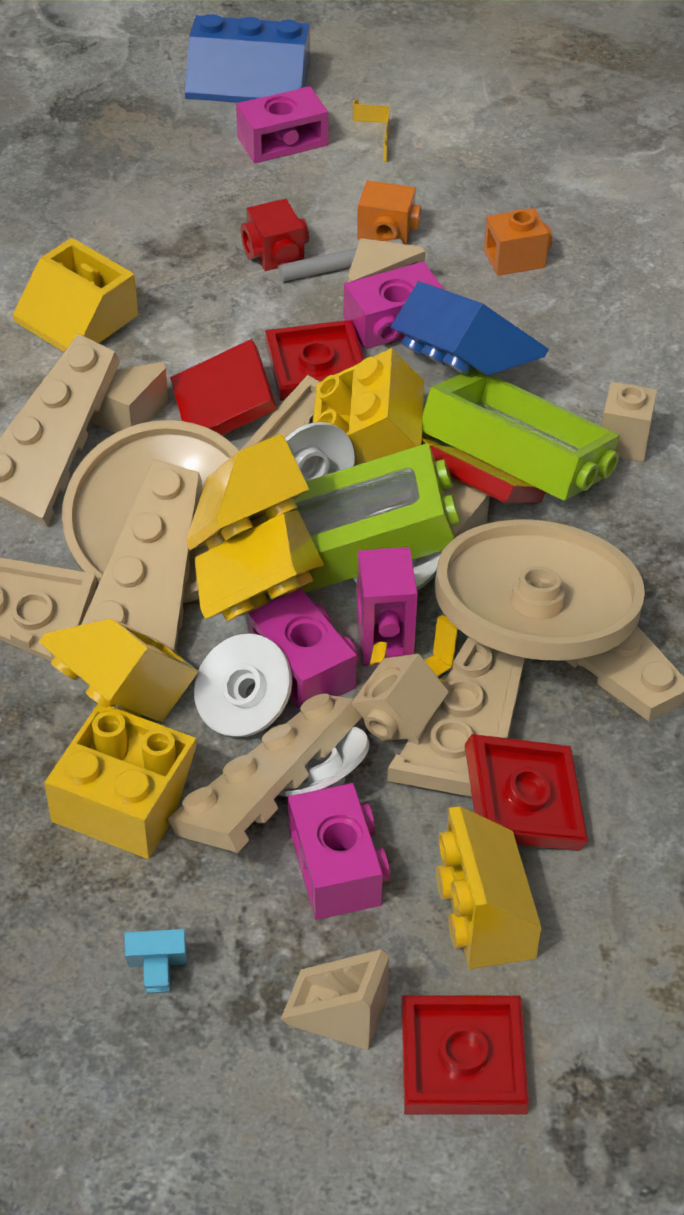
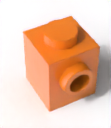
M366 180L358 203L357 239L363 238L386 242L400 238L403 244L407 245L411 230L418 231L421 221L422 206L415 204L416 187Z
M535 208L517 209L512 212L486 216L484 252L497 276L545 268L547 250L552 248V233L549 225L543 224Z

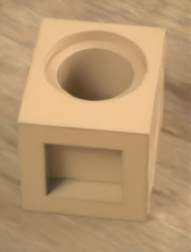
M610 383L603 413L602 427L620 435L615 452L619 453V458L644 462L657 389L640 387L633 384Z
M418 653L383 658L351 704L364 719L367 729L373 735L380 738L381 741L411 739L419 736L449 691Z

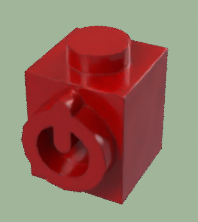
M287 198L246 207L247 222L241 224L240 232L244 251L249 260L258 259L264 271L278 269V266L281 264L305 259V244L309 243V230L305 220L298 218Z

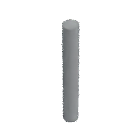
M399 238V239H395V240L386 241V242H392V243L403 244V242H402V240H401L400 238ZM357 248L281 264L278 266L280 279L282 282L351 267Z

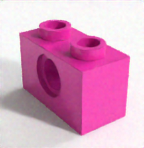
M310 86L236 103L237 138L254 164L328 146L329 112Z
M424 261L344 283L343 318L344 320L353 321L358 340L364 349L404 338L403 335L392 329L391 326L417 281L445 290Z
M410 547L358 551L356 622L362 666L370 665L373 646L378 642L387 643L388 658L414 654L417 589Z
M301 588L248 613V634H256L268 638L285 653L292 672V687L289 698L299 710L301 705L313 696L329 694L339 697L356 689V665L359 664V655L355 645L348 637L340 636L331 625L330 618L323 606L319 603L314 604Z
M350 783L288 796V829L315 920L381 906L382 883L390 881L389 864L384 849H374L371 836L375 835L373 814L368 803L360 804L354 784ZM341 848V849H346V850H344V851H336V850H333V849Z

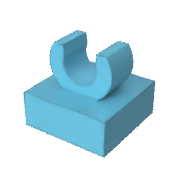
M185 930L124 932L125 958L129 967H144V988H146V993H170L169 965L188 964Z

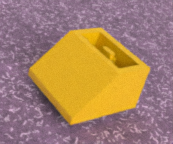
M71 237L39 259L12 314L13 321L62 352L66 351L78 334L100 343L139 316L135 274Z
M390 348L376 356L368 357L361 363L336 375H330L317 383L313 423H330L344 431L353 444L355 453L354 464H362L419 446L422 443L421 419L423 415L424 380L393 348Z
M283 433L238 451L207 477L186 539V544L190 551L204 544L210 550L284 512L297 509L294 500L308 491L309 487Z
M298 510L284 512L195 557L201 612L205 619L223 614L227 622L268 604L267 593H269L272 600L314 581L310 572L324 566V563Z
M112 618L47 632L39 640L40 644L55 655L50 663L57 670L76 681L80 677L90 685L85 693L104 708L116 706L119 710L135 716L142 717L144 715L159 722L164 721L199 672L165 643Z
M97 704L44 782L51 822L149 860L170 826L167 818L177 811L196 749V738L114 707L104 708Z
M461 806L449 807L447 832H440L438 834L439 851L443 865L436 866V880L441 899H450L454 912L448 916L453 947L455 949L463 947L468 969L537 959L541 924L513 831Z

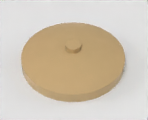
M160 420L137 424L106 438L81 461L70 479L64 496L62 507L63 531L67 545L79 569L82 572L94 573L99 585L153 459L198 471L202 479L201 497L207 477L239 450L215 431L194 423L175 420ZM206 544L190 551V571L188 582L185 583L183 604L199 599L195 557L209 551Z
M541 520L497 521L465 531L454 538L442 551L437 563L435 595L441 610L449 621L464 634L495 650L514 656L538 660L560 661L581 659L601 654L618 646L636 629L645 596L643 580L638 569L618 548L587 531L560 523Z

